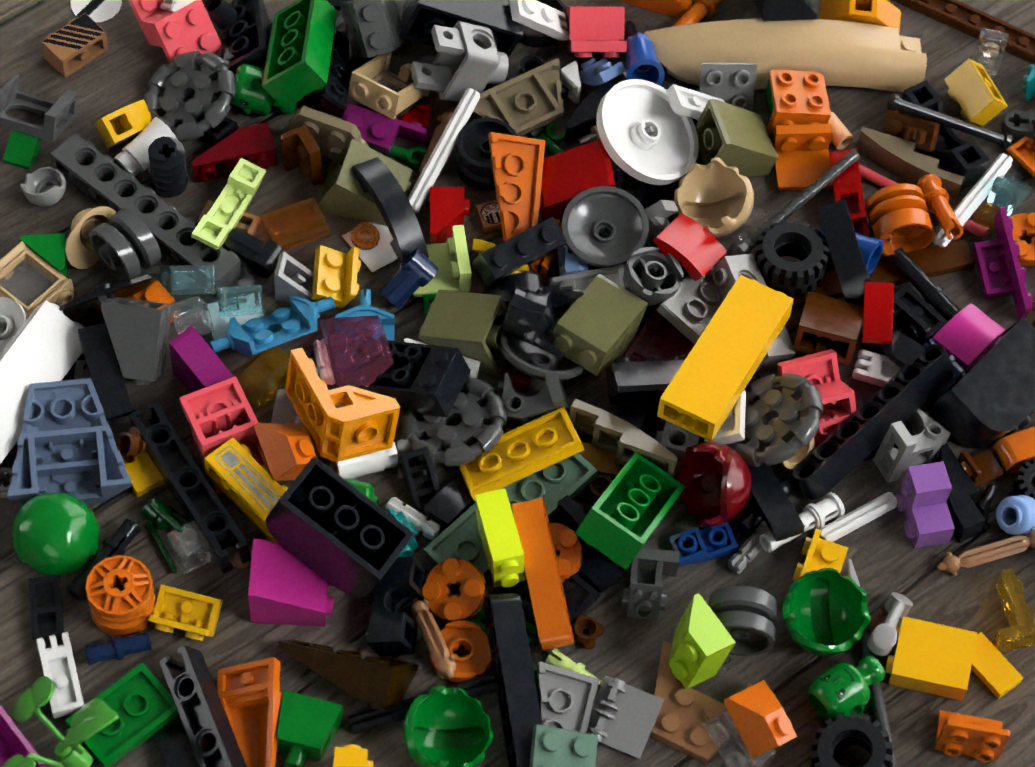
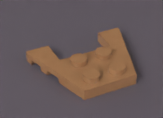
M664 641L661 647L654 696L664 699L650 737L706 764L734 738L738 730L725 704L693 688L686 690L683 684L677 681V678L672 673V669L668 665L672 644ZM748 683L746 688L752 686L753 684Z

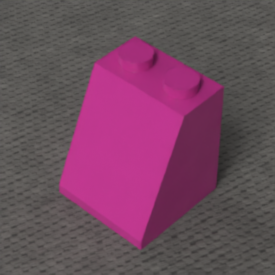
M253 539L248 591L251 623L326 626L327 615H333L334 596H328L329 587L335 586L281 544L262 539Z

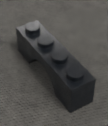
M927 80L903 91L902 100L944 114L942 99ZM940 125L935 149L931 153L936 159L940 160L939 164L945 171L964 176L960 190L964 189L981 178L987 170L990 159L975 140L964 142L953 133L951 128Z

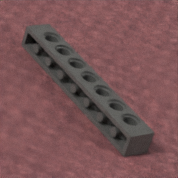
M74 133L50 153L53 168L58 169L69 183L97 205L110 207L116 212L122 208L134 212L153 234L161 250V255L216 298L241 278V262L233 251H227L222 246L216 250L192 238V232L197 226L190 218L185 219L171 203H165L157 197L153 189L140 184L130 171L122 170L109 155H103L96 150V147L90 140H84Z

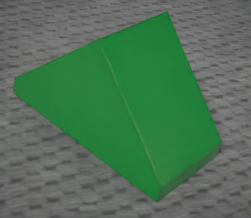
M65 233L23 235L19 239L20 242L23 241L35 254L68 278Z

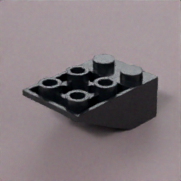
M382 340L358 386L364 390L395 398L399 405L417 413L448 417L471 371L459 348Z

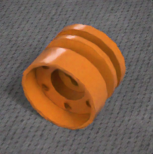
M907 183L893 184L873 193L867 200L865 207L869 223L873 228V238L884 241L882 255L888 257L891 254L894 255V251L899 247H902L906 253L924 249L933 241L935 232L929 213H927L928 207L920 187Z
M121 555L105 558L96 564L87 576L86 592L94 624L101 632L111 637L119 635L121 638L143 632L151 624L148 621V617L153 615L156 604L153 581L148 568L141 561L131 556Z

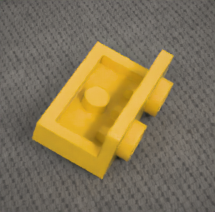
M161 584L153 615H149L148 621L156 623L155 629L173 633L174 628L186 631L185 637L203 641L204 636L214 637L223 600Z

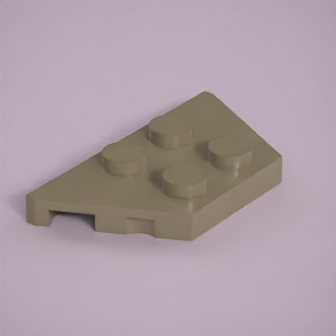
M558 58L480 93V99L472 113L480 118H496L508 123L516 131L517 136H523L561 118L564 110L563 100L561 99L562 86L559 76L560 62Z
M302 106L297 114L288 121L287 125L280 129L276 136V139L280 141V135L288 130L306 125L320 149L321 156L330 158L332 161L352 139L369 147L367 142L361 137L356 124L306 106Z

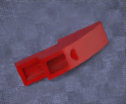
M853 149L829 153L830 167L834 166ZM857 160L832 181L835 202L846 199L855 233L870 237L859 160Z

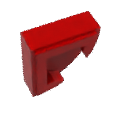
M420 105L417 109L403 114L400 120L408 123L411 121L417 122L428 130L432 105Z

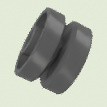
M122 208L112 215L109 219V224L101 223L88 234L91 246L100 262L122 283L137 278L141 273V268L149 269L162 258L158 243L149 228L134 212L126 208Z
M727 586L717 589L710 594L708 606L736 642L729 653L730 655L756 656L766 653L773 648L776 630L774 623L777 617V601L774 596L764 590L748 586Z

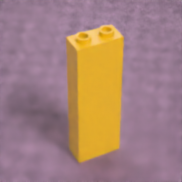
M740 275L660 397L657 416L712 442L790 318L794 298L760 284L756 280Z

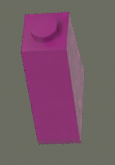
M192 325L169 342L173 375L191 392L234 377Z

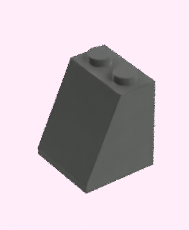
M349 0L339 3L353 57H373L394 51L406 43L405 38L400 37L401 21L395 0Z
M112 296L101 302V311L123 378L132 379L133 384L150 385V381L154 382L164 375L172 304Z

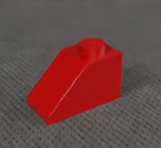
M430 187V244L445 243L447 238L452 237V226L464 225V215H470V198H464V187Z

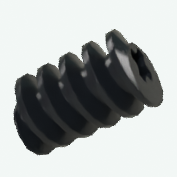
M157 138L148 148L153 189L159 196L166 198L180 195L188 185L185 149L182 143L175 138Z

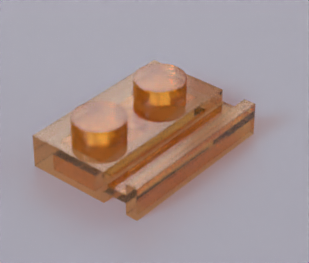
M314 197L260 216L261 224L269 239L279 244L284 251L330 235V228L326 224L325 218Z

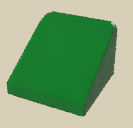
M12 130L3 162L30 170L41 149L39 137Z

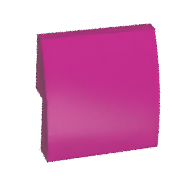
M970 303L947 322L932 339L935 343L943 345L949 356L954 355L957 358L956 362L965 369L1005 329Z

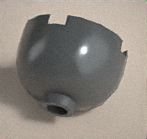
M642 247L634 251L625 265L623 274L626 290L648 302L647 306H659L667 299L674 297L681 286L684 275L680 263L674 256L669 253L665 256L657 252L659 248Z

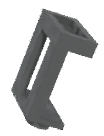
M15 74L0 89V126L53 142L75 119L78 92L67 90L56 102L20 92V75ZM20 108L44 115V126L41 127L8 116L6 111Z

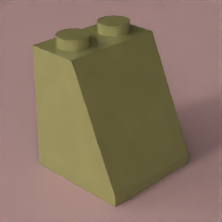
M716 99L708 100L695 126L699 140L698 154L702 165L711 163L712 161L710 160L714 157H719L727 166L737 167L740 175L746 177L769 175L778 158L777 151L770 140L768 128L764 125L761 115Z
M352 139L330 164L314 209L350 219L387 226L370 192H363L352 167L378 157L392 172L406 195L412 185V182L409 181L412 169Z
M598 274L584 290V295L579 297L556 323L550 343L562 350L566 358L598 376L615 359H618L630 349L648 302L603 275Z
M438 290L434 301L430 304L428 315L419 328L418 337L422 343L428 345L459 348L462 356L481 362L478 372L494 378H500L507 361L500 348L501 337L505 332L500 329V326L508 308L501 295Z

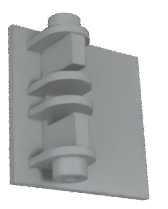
M701 63L700 84L697 92L723 99L725 103L753 111L757 63Z
M605 675L593 704L586 733L598 735V742L640 759L664 699L625 684L620 679Z

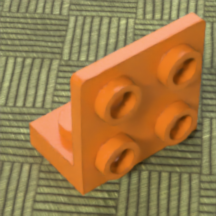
M831 124L775 125L772 145L777 151L778 158L774 164L778 190H805L831 168L828 150L832 137ZM833 182L828 183L824 189H832Z
M940 710L937 717L934 750L943 751L944 754L949 756H971L981 762L997 761L1010 738V730L1002 729V721Z

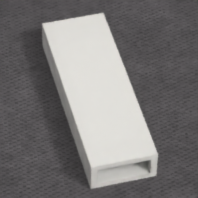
M47 300L33 310L0 354V464L18 441L19 434H21L29 384L62 381L83 352L77 330L85 327L78 322L70 320L64 315L63 310L60 311L58 305Z

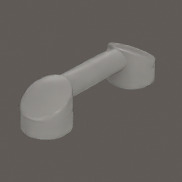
M892 592L885 602V609L888 612L887 618L883 624L876 626L867 640L868 648L876 655L886 656L890 653L897 641L895 628L900 618L906 617L913 606L912 601L900 593Z

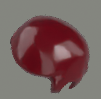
M705 441L687 447V455L682 460L683 469L673 477L686 486L679 495V499L686 502L688 507L687 513L697 518L695 522L698 525L706 527L720 526L733 519L746 505L752 484L749 468L736 450L724 444Z

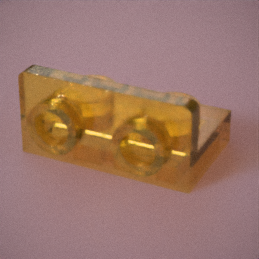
M278 346L265 350L237 378L245 396L259 407H262L268 400L272 401L275 399L278 389H281L286 383L290 355Z

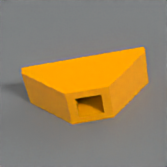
M821 0L819 3L818 19L894 27L900 31L901 11L887 0Z

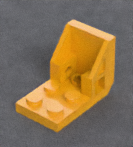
M303 348L291 350L285 393L321 457L340 462L393 447L400 406L395 398L350 385L328 390L325 381L320 380L317 375L313 360L311 358L308 359Z

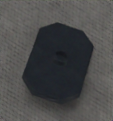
M156 273L147 274L115 286L107 283L94 288L95 293L59 306V309L65 312L97 300L101 303L116 293L146 283L159 276Z

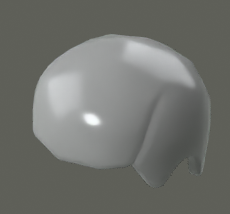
M52 167L38 168L31 174L27 173L25 175V183L20 184V188L31 204L39 207L52 206L63 197L66 190V178L58 169Z

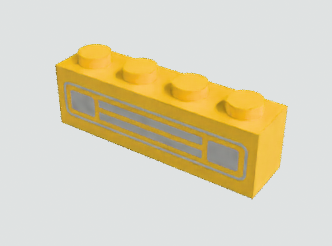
M232 437L204 458V473L271 542L278 543L266 526V517L288 487L274 481L270 469L264 464L260 465L253 458L251 450L245 444L240 445Z

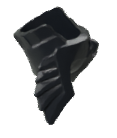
M557 285L544 289L540 288L535 292L514 286L511 292L512 297L500 329L514 335L518 340L539 347L559 357H564L565 353L544 340L541 336L553 325L554 316L552 308L564 310L572 302L584 295V290L573 289L572 286L562 287V285Z

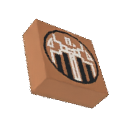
M497 200L476 205V213L483 233L502 229Z

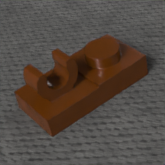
M887 109L882 133L916 143V148L931 152L935 149L940 124L899 110L891 111Z

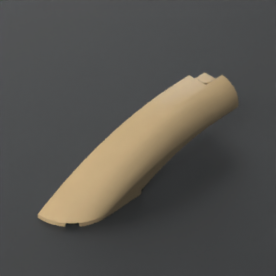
M762 18L703 22L645 31V34L648 35L649 40L655 46L659 62L668 69L667 73L680 81L697 86L700 84L701 63H757L755 89L767 88L769 74L772 70L819 72L824 76L825 86L861 87L903 93L905 89L924 81L927 67V53L921 52L920 38L899 36L898 28L825 19L763 21Z

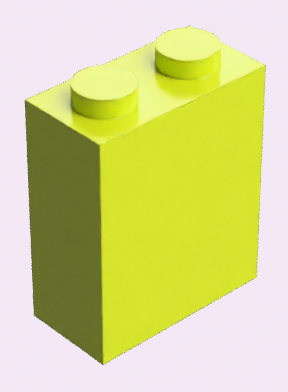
M503 488L475 495L476 522L494 588L499 586L513 587L520 581L525 580L524 552L506 489Z

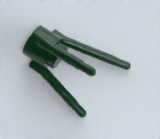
M154 498L147 502L142 509V517L147 521L144 527L154 539L170 571L176 574L177 568L157 529L164 530L171 526L179 533H182L184 529L179 525L178 522H180L192 531L196 532V530L187 518L177 513L171 506H166L159 498Z

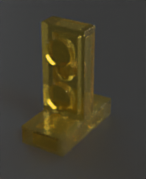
M1013 568L1001 570L995 585L1010 627L997 629L991 643L1000 653L1035 646L1034 614L1032 608L1026 605L1024 600L1023 583L1020 578H1016Z

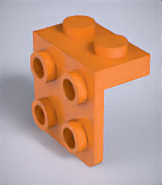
M772 70L770 72L769 80L774 109L767 124L769 134H774L775 125L828 124L831 111L823 74L819 72Z

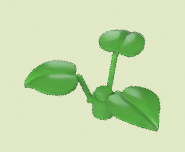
M41 676L33 682L32 687L24 690L15 700L11 708V717L16 722H23L35 713L60 741L54 750L57 761L33 753L27 754L26 757L16 754L1 767H36L35 761L53 767H90L93 762V756L80 744L120 717L103 700H91L72 717L71 728L66 731L67 734L64 738L40 710V707L48 703L54 694L53 681L47 676Z

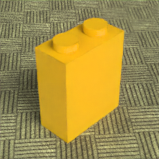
M903 616L900 627L896 626L895 628L897 632L895 655L888 654L885 673L891 674L889 685L963 701L967 692L978 632Z

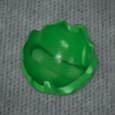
M62 492L44 493L25 502L16 513L11 528L13 548L23 563H28L36 571L49 576L67 575L82 567L87 562L89 556L94 557L97 554L99 523L95 518L93 510L88 508L84 501L78 500L74 495Z
M823 568L805 573L798 580L793 581L782 601V617L791 638L801 648L814 655L833 656L847 651L853 646L854 641L861 639L863 630L871 620L865 589L857 586L850 576H842L834 568Z
M443 685L433 686L428 694L419 695L408 709L402 729L403 742L410 757L420 767H475L476 764L485 759V751L492 742L493 731L489 727L491 720L488 714L482 710L481 701L469 697L465 690L459 687L445 688Z

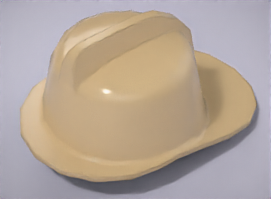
M99 206L82 210L76 214L72 220L71 233L66 240L65 246L66 258L70 265L77 269H87L99 260L91 246L88 234L101 223L109 224L110 217L116 213L115 210L107 206Z

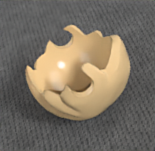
M714 157L710 160L712 162L709 164L700 165L696 163L688 169L687 174L679 181V188L675 190L674 202L678 209V215L682 213L692 218L717 239L732 233L747 221L754 205V191L749 178L740 175L737 167L727 166L721 158Z

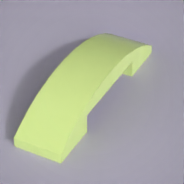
M241 158L229 175L226 186L207 215H203L192 232L191 237L216 250L219 249L226 241L228 234L236 227L267 170Z

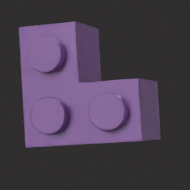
M944 461L908 467L904 479L901 480L899 494H896L898 500L897 508L899 512L903 511L905 517V534L907 538H911L914 549L949 543L955 530L946 503L952 486Z

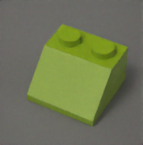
M699 593L694 595L674 629L668 664L672 669L673 675L680 680L686 690L714 677L736 643Z

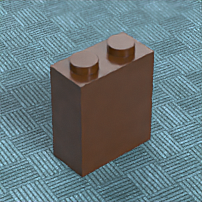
M808 292L793 350L814 354L833 349L837 352L838 362L850 365L863 317V306Z

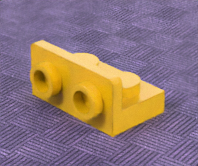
M320 245L315 250L312 286L313 300L320 301L331 296L335 302V307L343 309L351 300L356 299L359 292L357 274L361 267L359 248L353 246L347 253H343Z
M815 529L813 538L806 537L801 552L802 555L806 556L804 564L798 562L792 580H798L805 573L823 568H834L840 573L849 547L819 538L822 530Z

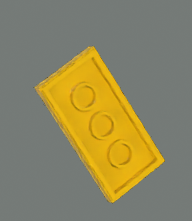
M563 406L504 433L492 450L487 454L482 453L478 455L473 462L460 465L459 469L473 501H475V495L499 490L585 449Z

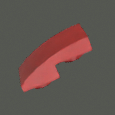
M864 282L862 343L892 344L894 283Z

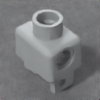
M457 21L453 28L433 26L431 33L436 51L438 52L433 65L413 61L410 66L415 88L438 91L441 100L460 102L468 88L482 93L487 84L499 85L503 83L507 77L509 61L506 53L497 51L493 33L489 28Z

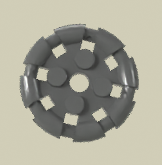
M190 51L173 57V62L167 66L163 64L153 74L147 84L149 90L143 95L148 111L151 114L150 122L155 117L159 118L172 130L180 142L197 139L204 136V132L211 127H217L228 114L231 108L229 105L230 101L235 97V77L233 72L228 70L229 64L220 56L211 52L201 54L200 51ZM203 65L202 71H199L200 66ZM160 92H164L163 97H158ZM195 93L194 98L185 102L188 95ZM202 115H205L206 118H204L202 121L198 122L196 120Z
M784 373L780 377H777L776 374H771L753 381L748 385L750 388L746 390L745 440L726 444V446L736 450L746 465L759 467L761 464L766 463V465L771 466L795 456L794 452L801 446L806 447L812 440L821 423L819 416L823 413L822 398L818 389L815 386H811V382L808 379L793 373ZM758 397L759 400L751 406L750 403ZM779 417L774 424L768 425L771 419Z
M471 377L470 380L465 381L448 417L424 415L405 407L406 416L401 418L400 424L402 439L409 440L410 451L428 446L430 457L435 466L437 463L445 464L446 467H453L473 462L478 455L482 453L487 454L492 450L504 433L502 427L507 424V411L502 401V396H497V390L490 384ZM417 418H424V421H417ZM452 420H461V423L457 426H447ZM442 446L450 447L446 452H442ZM423 454L416 456L419 460L425 462Z

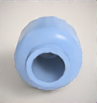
M1026 495L1009 496L1003 499L996 510V520L999 527L1011 535L1026 534L1034 530L1035 500Z

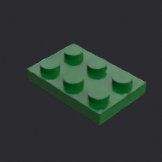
M142 662L94 698L103 700L120 718L82 742V744L102 767L113 766L179 715L173 696ZM75 713L65 720L68 728H71V719Z

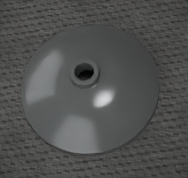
M598 186L582 191L569 202L562 218V233L567 240L566 245L569 250L581 261L597 267H615L627 263L634 251L644 247L648 237L649 222L645 209L633 195L616 187ZM605 232L609 236L607 238H602L599 236V234Z
M547 330L541 337L550 342L554 330ZM507 331L501 337L500 348L508 362L532 378L546 381L544 375L556 372L559 380L563 381L574 378L584 371L583 367L565 356L559 357L539 347L518 340Z

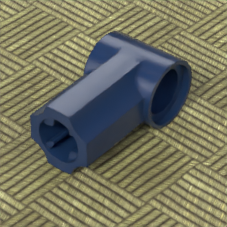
M415 249L406 256L400 264V269L380 289V292L399 309L419 287L425 286L434 278L439 268L419 249Z

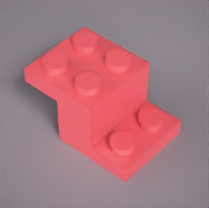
M128 0L148 44L162 47L169 64L174 61L173 57L190 51H200L201 54L205 52L213 53L223 47L202 0H195L176 12L161 9L160 7L164 0Z
M566 6L569 32L567 50L574 52V56L592 57L593 52H601L602 57L618 58L620 57V52H627V41L624 40L625 7Z
M833 349L777 363L779 377L784 373L803 376L811 382V386H815L821 395L823 413L819 416L821 423L814 435V450L857 411L854 390L840 380L837 352Z
M236 376L179 397L180 405L192 429L195 450L203 467L204 458L233 437L240 445L245 444L251 450L253 458L260 465L264 464L269 468L254 425L259 422ZM210 479V481H211V483H212V486H213V488H214L216 494L223 492V491Z

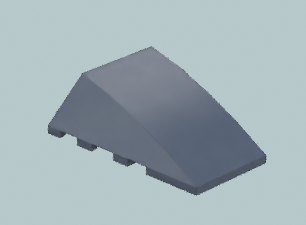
M91 378L29 384L22 419L23 424L21 434H19L18 449L13 464L12 479L8 488L7 499L24 504L33 497L44 493L62 492L72 494L86 504L102 503L132 487L131 479L124 466L120 451H118L113 433L108 425Z

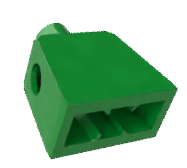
M284 690L277 731V749L287 753L284 767H303L306 758L315 761L323 759L342 723L343 705Z

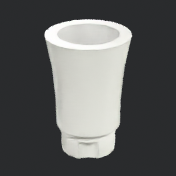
M155 117L135 139L122 148V152L117 154L113 160L122 170H128L134 176H137L150 167L148 148L155 139L160 137L177 138L162 120Z
M393 442L392 448L340 462L329 460L330 468L345 480L348 478L353 479L397 466L398 453L395 442Z

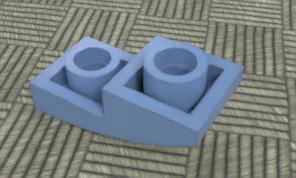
M594 57L580 65L583 69L579 72L580 82L587 85H601L624 73L626 69L622 62L612 66L607 58L597 62Z

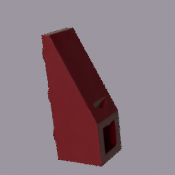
M268 122L239 128L191 161L194 183L229 176L241 158L263 169L276 166V148Z

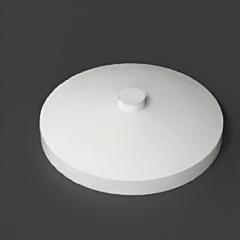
M630 79L613 86L601 99L596 115L599 137L612 160L627 174L648 184L667 185L678 181L695 164L699 151L696 127L692 118L674 113L670 106L666 89L646 80Z

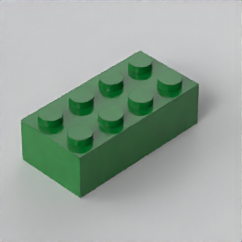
M297 0L274 14L262 87L283 108L293 102H299L305 95L314 90H320L327 84L337 18V10L327 0Z
M635 452L590 509L575 534L582 538L585 543L609 557L612 562L619 564L627 570L686 486Z

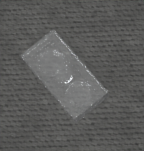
M986 28L981 29L972 60L983 65L988 74L997 75L1008 42L1009 33Z

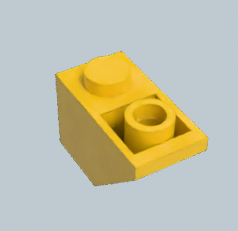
M143 99L102 117L94 125L106 148L109 149L141 133L150 123L151 114Z

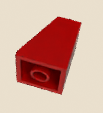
M601 139L544 158L539 212H542L543 221L554 217V219H560V222H562L564 211L569 202L584 190L598 186L615 187L610 156L605 150Z

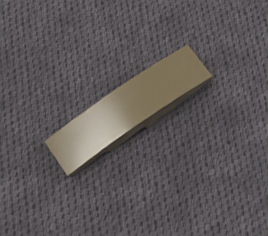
M866 127L861 128L856 147L877 164L914 185H917L921 177L927 174H935L939 176L942 182L941 188L947 191L949 199L957 200L964 176L938 169L940 160L913 152L916 144L914 142Z
M575 398L571 405L569 418L575 430L593 436L592 445L617 453L615 462L625 465L632 455L637 452L674 477L678 457L657 440L631 423Z

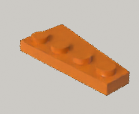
M490 132L488 140L504 242L538 224L545 140Z

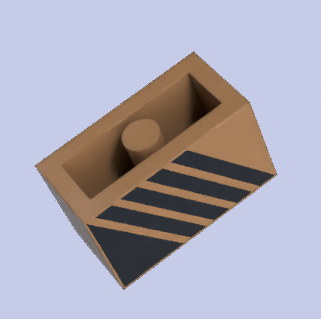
M86 13L72 19L67 25L55 33L49 34L41 41L44 59L64 78L109 50L106 32Z

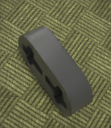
M1017 110L1008 112L1004 117L1001 127L1003 133L1011 134L1014 139H1022L1027 135L1033 140L1035 136L1033 128L1035 112Z

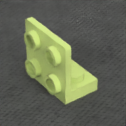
M464 225L452 226V237L447 238V243L426 244L429 255L428 259L439 270L428 284L419 287L413 293V297L437 294L438 290L470 292L472 272Z

